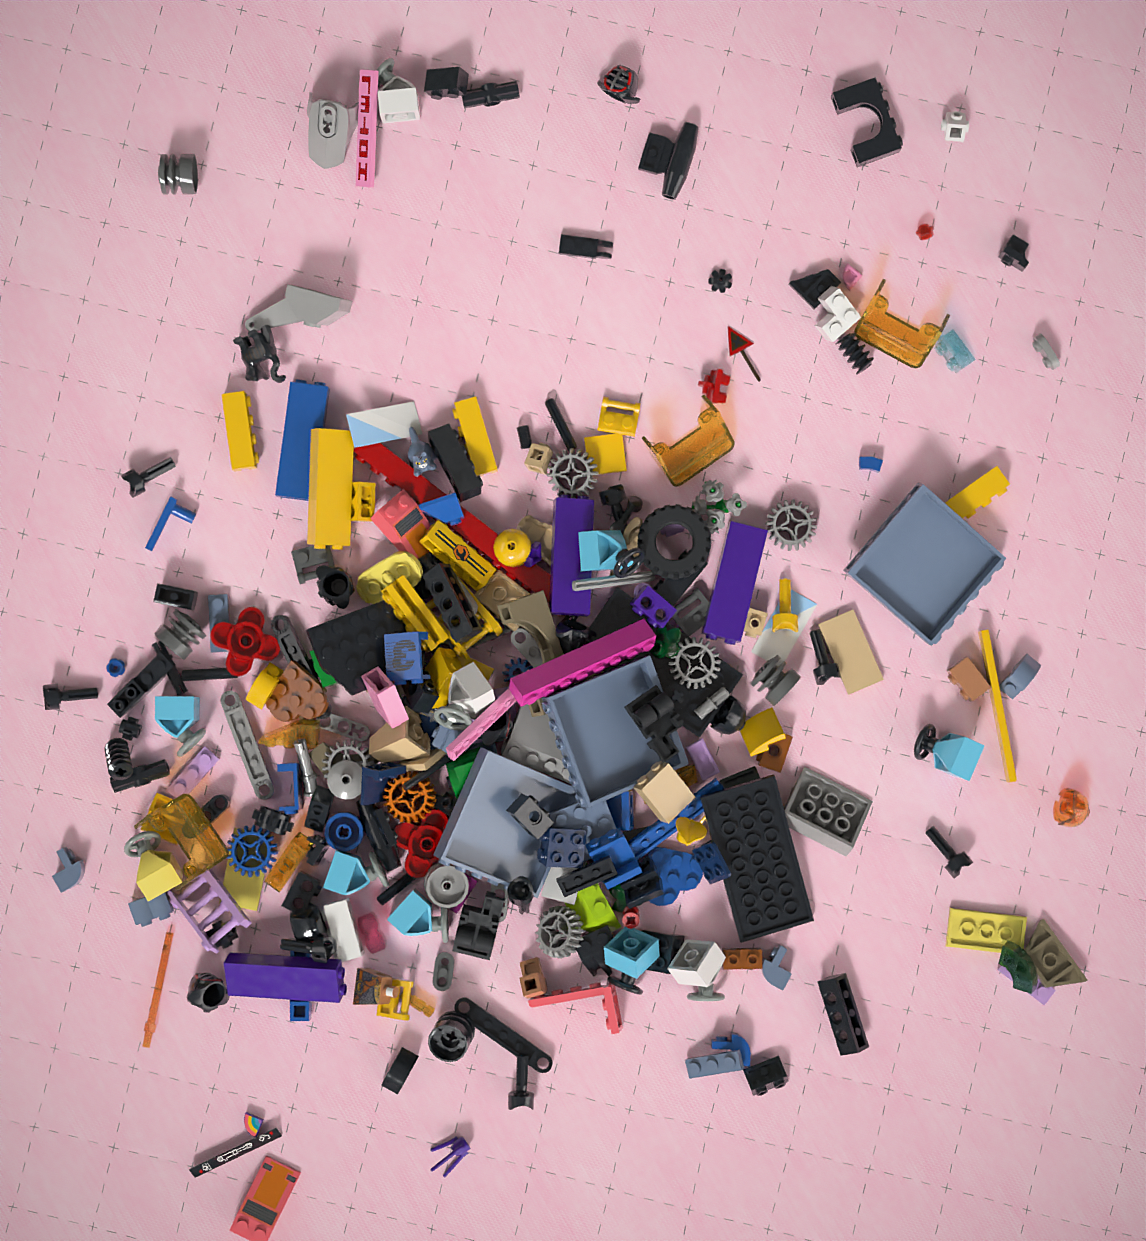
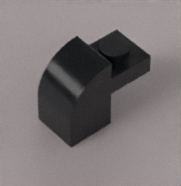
M402 1047L381 1086L398 1095L419 1056Z

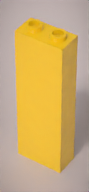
M311 429L307 544L314 545V549H325L326 545L332 546L331 549L343 550V546H350L354 449L350 430Z

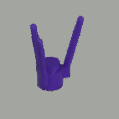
M455 1136L453 1139L430 1149L431 1152L453 1144L451 1146L453 1151L430 1169L431 1172L435 1171L454 1155L459 1156L443 1174L445 1178L463 1157L469 1154L467 1151L471 1148L462 1136L459 1139Z

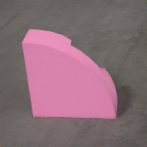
M847 264L843 271V281L846 288L850 291L862 277V274Z

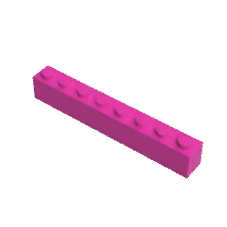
M642 619L511 678L509 690L521 707L526 704H533L537 699L548 697L559 689H566L570 684L577 681L581 682L592 674H599L604 669L616 666L625 659H632L643 651L651 650L654 647L656 635L645 619Z

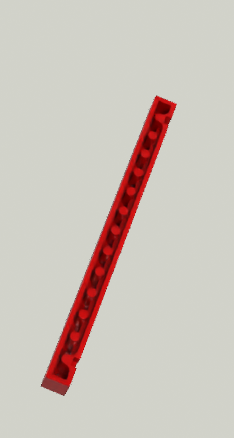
M381 443L356 447L353 450L356 454L354 458L362 464L368 463L371 466L369 469L377 476L380 473L385 476L386 479L384 481L390 486L394 487L396 485L401 491L404 489L416 501L418 506L447 495L422 475L415 476L414 469ZM461 506L464 518L461 519L462 522L453 526L450 523L446 524L453 533L457 532L461 535V538L468 546L470 544L475 546L480 556L483 558L488 556L492 559L490 563L497 569L502 567L506 570L505 575L513 581L519 580L522 583L521 587L528 593L530 591H544L547 603L549 604L550 574L537 564L531 567L524 566V564L510 567L499 562L493 548L498 534Z

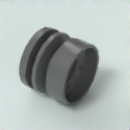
M161 154L158 166V179L163 195H168L170 189L171 193L176 195L178 186H180L183 195L197 193L198 169L195 154H181L179 163H177L175 154H171L169 159L167 154Z
M175 609L173 614L178 620L176 621L171 616L168 617L173 626L170 628L162 624L154 634L171 651L185 660L193 651L188 643L191 641L194 644H200L195 635L202 639L207 635L194 619Z
M779 655L768 660L755 673L750 683L753 687L759 681L762 683L757 689L758 692L768 688L769 691L765 698L773 706L801 678L793 669L788 670L786 673L782 671L786 666L785 661L779 666L776 665L781 659Z

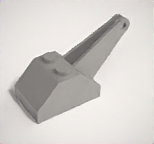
M287 284L286 298L247 319L245 327L248 331L253 329L260 331L265 325L274 328L304 321L303 325L321 328V325L328 326L350 313L353 301Z

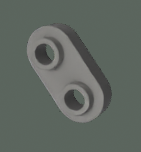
M1041 333L1033 337L1034 342H1032V345L1036 352L1041 353L1043 357L1042 362L1045 367L1052 370L1059 367V359L1046 338Z

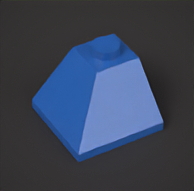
M456 493L419 505L423 513L445 524L450 523L451 526L461 523V519L464 518Z

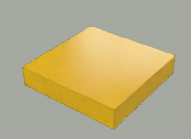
M621 434L584 437L585 450L588 453L587 459L593 457L594 460L590 464H597L593 472L597 471L601 475L627 471Z

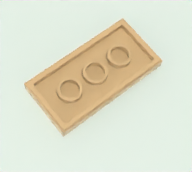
M854 610L818 624L833 662L838 664L842 677L841 680L848 695L884 680Z

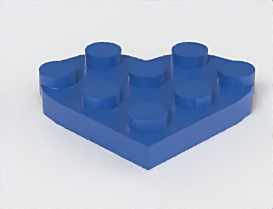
M657 846L648 852L647 857L653 860L662 879L664 890L663 895L649 900L650 903L656 906L672 904L678 898L680 891L695 889L701 882L703 871L699 863L696 862L694 855Z

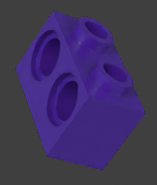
M644 585L630 602L633 606L632 610L639 616L643 614L648 618L647 623L653 628H663L677 611L648 585ZM643 597H647L649 600L647 607L641 605ZM658 609L663 611V617L660 620L655 615Z

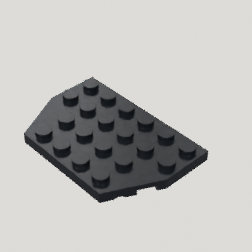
M383 600L308 628L306 633L319 666L324 671L326 670L338 684L342 685L353 696L367 690L361 677L362 675L376 667H379L386 675L384 634L407 633L402 619L399 620L395 616L394 608L391 604H387ZM421 650L422 668H424L425 651Z

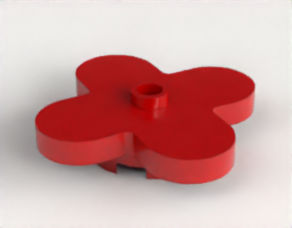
M248 607L242 610L236 625L220 622L210 631L212 644L217 648L228 651L225 665L227 671L233 676L240 677L246 675L251 670L254 659L271 661L280 652L277 639L262 632L265 619L263 613L258 608ZM242 639H247L248 644L246 646L241 644Z
M431 809V813H426V818L422 819L419 825L401 822L394 827L398 836V840H396L398 844L396 845L408 850L404 863L405 870L414 878L424 877L433 862L439 861V858L433 854L448 822L446 814L439 809ZM429 840V845L423 846V841Z

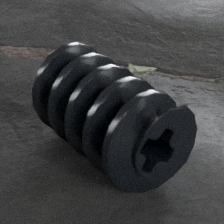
M853 332L840 339L835 345L841 343L838 350H845L843 357L850 356L847 362H854L851 368H859L856 372V375L872 365L874 357L867 358L870 351L863 352L866 345L859 346L861 338L854 340L857 333Z
M122 738L109 740L104 747L108 773L116 780L128 779L133 774L128 743Z

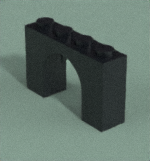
M876 77L838 90L831 95L837 115L856 108H867L873 111L880 121V132L877 136L853 145L850 150L857 168L897 154L901 151V146H903L901 136L897 135L895 131L896 122L889 115L890 107L888 101L883 99L882 85L880 82H877Z

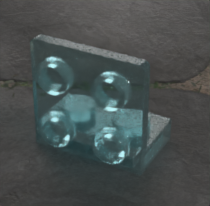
M954 329L944 336H940L934 342L935 351L939 356L943 355L947 361L946 366L951 372L954 371L957 374L976 360Z

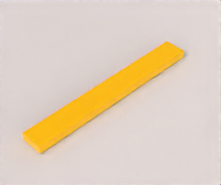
M989 630L978 631L987 682L991 687L989 693L1006 782H1016L1017 777Z

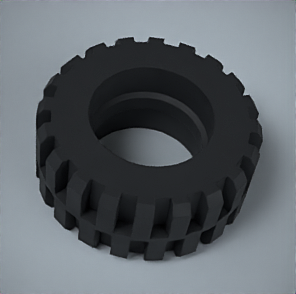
M669 504L655 509L653 513L645 518L639 530L637 547L644 549L645 558L643 562L652 573L662 576L661 578L678 580L679 578H686L696 573L704 565L711 549V533L708 529V524L701 518L698 512H694L688 506L686 508L680 504L673 506ZM670 524H678L685 527L692 537L690 552L679 560H670L663 557L656 546V537L659 531Z

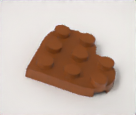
M291 660L279 678V683L271 697L266 702V707L276 719L282 722H289L300 716L306 719H313L321 716L327 710L329 705L326 695L327 689L323 688L322 683L296 660Z

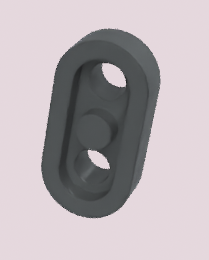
M448 952L438 954L435 959L432 983L438 991H446L452 984L455 960L452 954ZM443 958L448 959L449 963L447 965L442 964L441 960ZM444 977L446 983L440 984L439 978Z

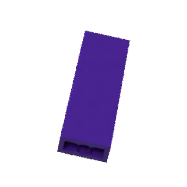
M559 495L553 501L549 600L551 615L582 617L590 615L591 589L580 591L572 589L573 581L589 579L592 576V571H581L578 533L593 531L594 500H590L587 496H578V499L570 498L569 495Z
M734 521L728 523L701 633L706 635L705 638L715 641L717 638L724 639V643L730 645L741 642L768 530Z
M230 952L224 961L228 996L340 1003L343 995L345 996L347 992V985L344 984L345 968L342 967L341 959H329L327 963L314 962L312 957Z

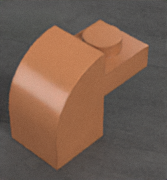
M535 957L519 962L523 976L519 978L523 996L529 999L547 993V982L543 976L540 958Z

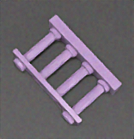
M202 862L197 866L200 874L194 882L179 895L170 890L167 893L171 897L170 903L176 909L179 908L203 940L201 942L202 946L208 952L211 950L217 954L219 950L215 943L236 925H242L247 928L252 922L212 869ZM204 882H208L211 886L209 888L210 891L188 909L183 900ZM214 897H219L222 900L220 902L221 905L198 923L193 915ZM230 911L232 914L231 920L209 938L204 929L222 913Z

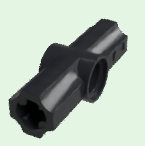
M517 81L502 84L487 83L480 88L467 90L466 96H462L464 109L481 105L490 107L498 105L502 101L520 98Z
M166 759L149 765L137 766L133 768V774L128 779L116 780L110 777L111 787L114 793L132 787L137 788L149 784L153 780L171 775L170 768Z

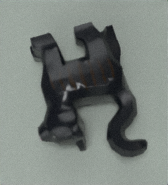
M269 325L263 326L261 333L253 329L248 332V336H239L233 339L234 344L240 347L241 359L246 366L245 379L247 381L269 379L260 366L261 362L271 359L273 362L270 370L273 381L277 383L285 381L286 375L279 376L277 374L280 361ZM249 337L253 338L254 345L251 344Z

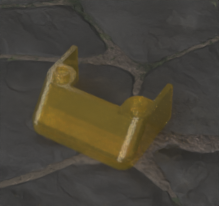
M882 279L854 330L857 333L855 336L911 368H920L942 334L950 315L947 314L940 326L928 322L924 323L920 329L913 327L886 312L889 302L887 298L880 295L886 282L885 279Z
M705 394L701 397L707 409L698 416L697 422L700 427L670 448L664 442H659L652 446L645 436L641 438L656 464L668 481L675 487L683 485L725 456L735 445V441L719 410Z
M189 794L180 795L151 812L134 825V828L137 829L149 822L156 831L162 832L168 829L189 859L183 865V873L187 879L175 887L177 891L221 863L229 854L228 848L195 799Z

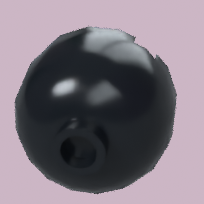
M729 696L710 722L712 724L710 727L721 734L727 735L742 730L746 724V709L744 705L734 696Z

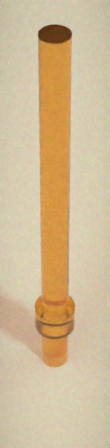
M166 932L148 1021L144 1025L143 1031H145L142 1047L150 1048L152 1035L156 1030L155 1020L174 934L171 932Z

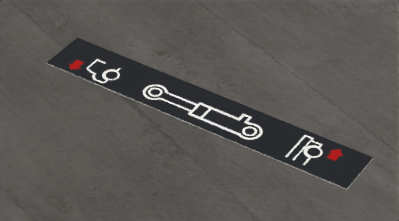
M276 1127L190 1168L189 1171L196 1178L282 1137Z

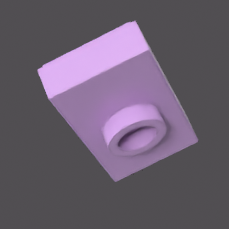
M703 738L686 746L703 781L720 773Z

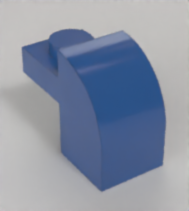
M731 1032L730 1040H727L726 1036H716V1039H711L712 1049L740 1050L743 1065L750 1067V1047L741 1035Z

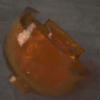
M1064 788L1058 794L1061 796L1059 803L1055 800L1053 818L1060 826H1080L1090 814L1089 802L1083 793L1075 789Z

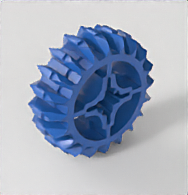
M248 825L244 826L245 832L239 828L237 829L239 836L234 833L231 835L235 841H227L228 844L232 845V848L228 847L226 851H231L232 854L227 855L226 858H233L234 861L230 862L229 865H237L234 869L235 872L241 868L242 876L248 871V877H252L253 871H255V875L258 877L260 876V869L265 874L267 873L265 866L271 869L273 865L270 861H277L275 857H272V854L276 855L278 851L273 850L272 847H277L278 843L271 844L270 841L274 840L275 837H267L270 831L267 830L263 834V828L259 827L258 831H256V825H252L250 831ZM247 835L259 837L253 844L244 841L242 838ZM263 842H265L267 846L266 858L263 857L264 855L260 852V847L263 844ZM238 844H240L244 850V855L241 860L238 858L237 855ZM256 846V855L248 856V847ZM251 858L262 863L257 867L245 865Z

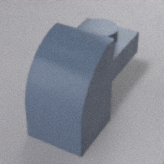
M1026 653L1014 666L1012 672L999 684L1000 690L1013 700L1030 684L1042 665Z
M67 847L56 851L65 869L52 876L61 893L79 884L85 873L83 860L75 863L74 859L76 857L71 849L68 850Z
M779 944L778 947L774 946L769 955L771 957L770 961L765 958L762 959L761 971L764 978L771 985L783 991L792 973L779 966L787 951V948Z

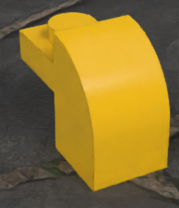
M270 662L254 681L246 700L262 710L279 683V678L284 671Z

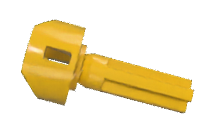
M787 578L779 579L780 613L772 616V631L774 633L780 629H790L795 633L798 632V615L791 614V580Z

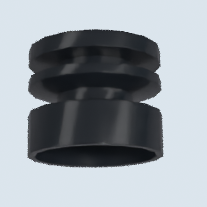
M448 1011L442 1014L428 1036V1046L431 1053L439 1060L445 1062H455L463 1058L475 1037V1027L472 1020L464 1013L458 1011Z

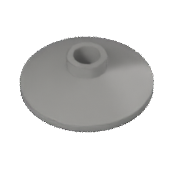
M349 760L336 763L330 769L327 777L330 791L341 799H353L361 794L362 767L356 762ZM343 777H349L350 782L348 784L343 783Z

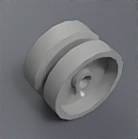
M436 863L428 869L424 876L423 885L425 892L431 901L439 907L450 908L457 906L468 894L469 884L466 875L456 870V865L451 863L449 866ZM449 882L450 884H447L446 888H444V883Z

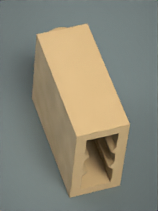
M662 761L653 764L651 770L646 775L641 776L633 787L658 819L668 824L695 798L694 794L670 764L663 763Z

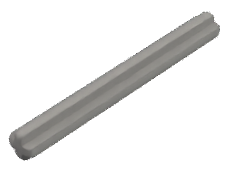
M652 571L632 573L624 578H617L613 575L581 579L572 582V589L580 591L654 581L656 577Z

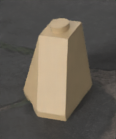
M407 706L404 707L409 718L407 721L393 729L386 723L370 737L369 754L381 763L430 756V738L427 733L424 734L419 724L422 721L419 715Z

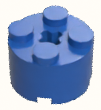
M341 812L328 820L324 836L327 843L333 849L350 851L360 845L365 836V830L357 815L351 812ZM342 826L349 829L347 832L348 836L340 834Z

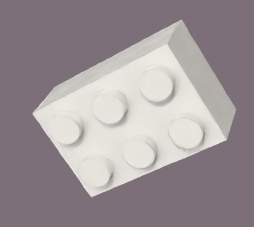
M350 898L324 905V909L321 911L324 922L328 921V937L334 938L337 943V951L333 954L334 958L341 959L344 962L361 957L365 952Z

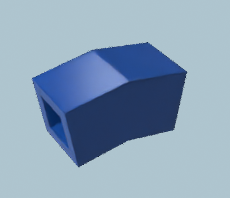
M859 457V470H871L879 473L883 460L875 457Z

